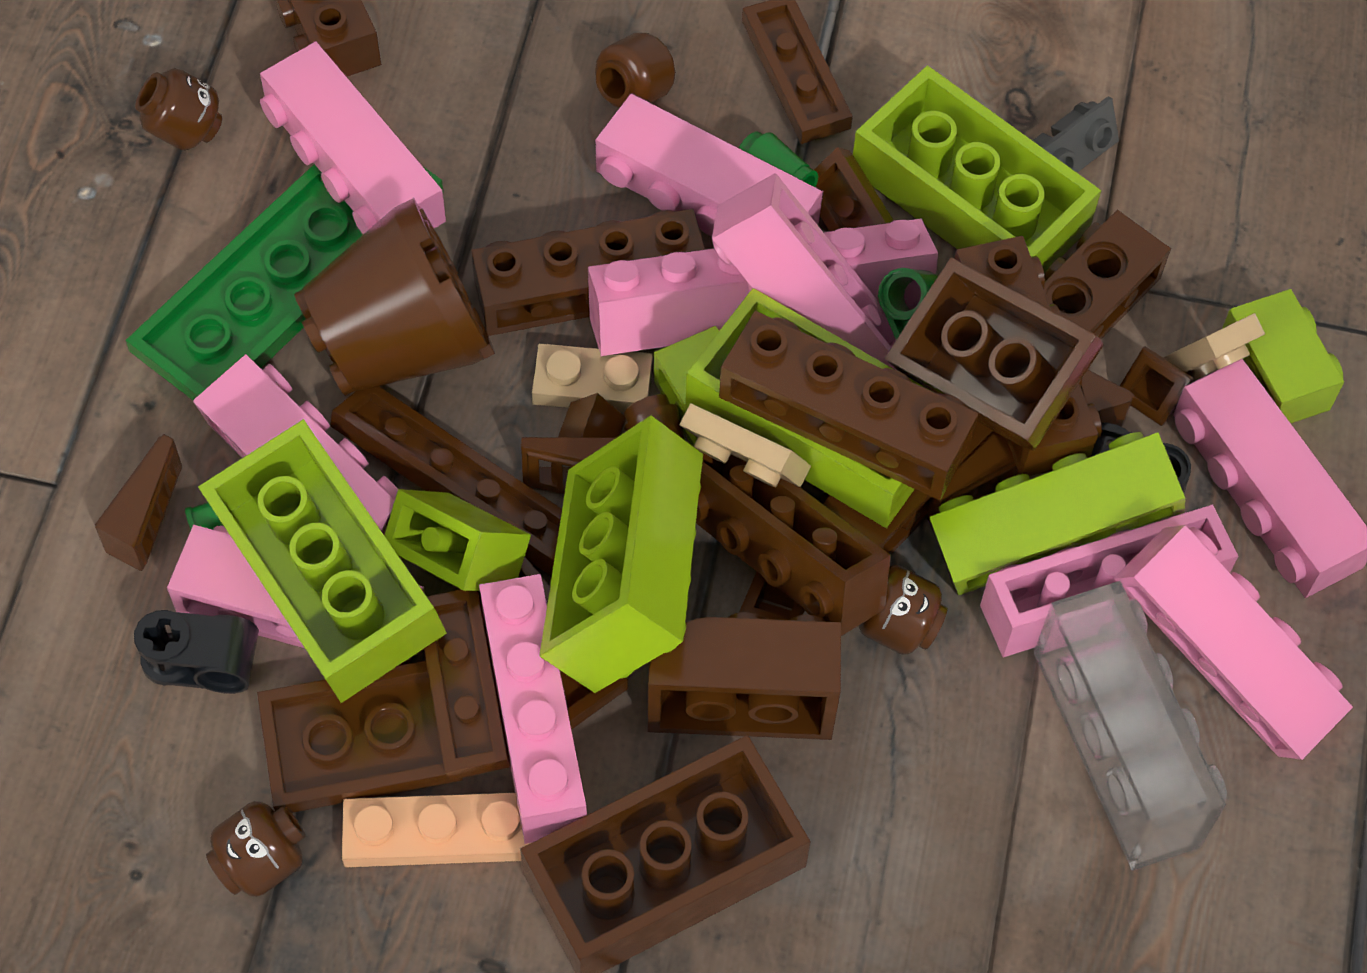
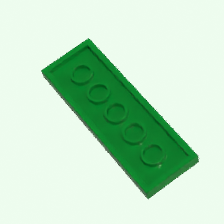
M314 164L125 340L129 352L191 400L198 397L245 354L262 368L304 328L302 321L306 320L295 299L294 293L302 290L308 282L363 235L354 221L353 210L345 200L338 203L331 197L322 181V172ZM423 167L444 193L442 179Z

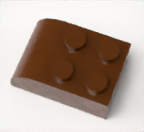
M951 257L884 359L897 371H900L908 378L934 393L949 394L960 399L969 409L979 413L977 419L979 423L1014 443L1035 451L1104 345L1096 334Z
M750 612L734 613L728 616V618H698L685 623L686 631L681 644L671 652L663 653L651 660L648 683V732L832 740L841 693V622H826L824 618L815 615H800L793 617L791 620L764 619L762 616Z

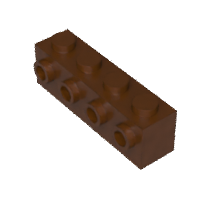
M275 0L284 27L294 26L298 36L293 37L296 52L316 41L346 77L382 65L377 32L362 0Z
M687 209L676 212L663 210L650 217L623 222L610 220L602 222L596 227L569 232L551 231L543 234L541 237L515 242L496 241L488 244L486 247L472 249L474 280L486 331L489 336L590 317L589 266L610 264L619 260L631 261L665 256L674 252L705 250L694 209Z
M1023 236L956 250L954 259L1061 316L1056 304L1049 305L1043 290L1045 277L1041 261L1037 256H1030ZM1082 379L1035 451L1024 448L1007 439L1020 475L1028 474L1032 476L1053 471L1052 465L1073 454L1085 453L1087 458L1091 457L1096 440L1101 437L1102 427L1097 408L1093 403H1086L1081 390Z
M754 311L721 366L719 398L939 501L942 499L972 443L979 415L978 412L969 409L964 402L952 395L936 394L912 383L900 371L877 367L856 357L851 350L843 345L825 343L801 332L795 324L786 319L770 318L757 311Z
M703 453L700 479L701 490L698 497L696 524L718 540L729 553L737 555L760 573L767 583L779 588L804 608L808 615L822 617L826 622H841V636L885 610L891 557L889 553L802 488L781 478L776 487L770 486L743 471L747 464L746 461L730 454L726 463H722Z

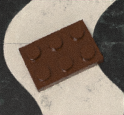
M426 661L397 666L342 703L326 679L257 692L275 812L283 806L293 813L341 804L343 799L373 798L463 781L462 778L449 780L445 774Z

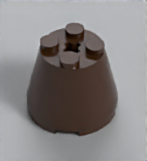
M415 198L394 207L308 282L302 290L294 293L295 299L306 320L302 321L304 329L318 353L326 350L333 364L329 365L330 371L339 389L345 396L354 391L474 365L495 354L492 342L476 308L472 309L471 300L458 276L459 273L423 208L419 210Z

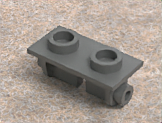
M1108 96L1100 103L1094 101L1078 103L1070 113L1051 126V132L1054 137L1041 133L1032 141L1075 172H1079L1119 141L1112 97Z

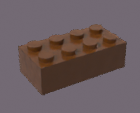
M746 735L520 848L523 875L575 973H602L805 868L811 841L750 737Z

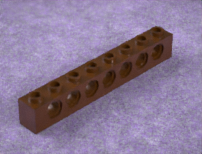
M1117 209L1102 225L1094 222L1089 226L1079 239L1076 246L1077 250L1067 260L1059 257L1052 263L1044 274L1045 286L1043 290L1049 305L1056 304L1058 308L1073 312V314H1067L1060 311L1062 317L1096 334L1101 340L1161 279L1171 248ZM1094 274H1102L1107 278H1101ZM977 421L972 443L962 462L993 430ZM914 489L887 529L826 492L823 493L820 503L891 555L928 517L931 496Z

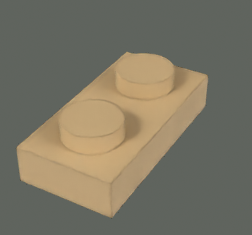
M1254 313L1163 358L1183 372L1190 370L1194 379L1197 380L1250 355L1245 344L1265 335V332Z
M539 344L532 389L533 405L569 408L571 402L599 393L619 412H625L629 406L649 396L653 353L626 352L601 356L599 349Z
M691 403L679 424L697 437L693 446L697 450L722 463H726L730 454L746 461L747 464L743 471L770 486L776 487L781 478L801 487L811 468L810 464L792 450Z

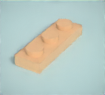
M516 793L343 799L342 861L344 867L521 861L520 848L530 844H525Z

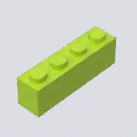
M1142 432L1130 433L1112 441L1108 445L1110 450L1089 458L1086 457L1085 453L1073 454L1052 465V472L1030 479L1028 474L1017 475L1000 482L995 487L996 492L976 500L971 495H965L942 504L939 507L940 513L929 518L958 596L986 586L988 576L1005 567L1025 564L1050 556L1063 549L1079 547L1107 538L1116 532L1128 529L1133 530L1185 513V496L1159 432L1146 437L1143 436Z

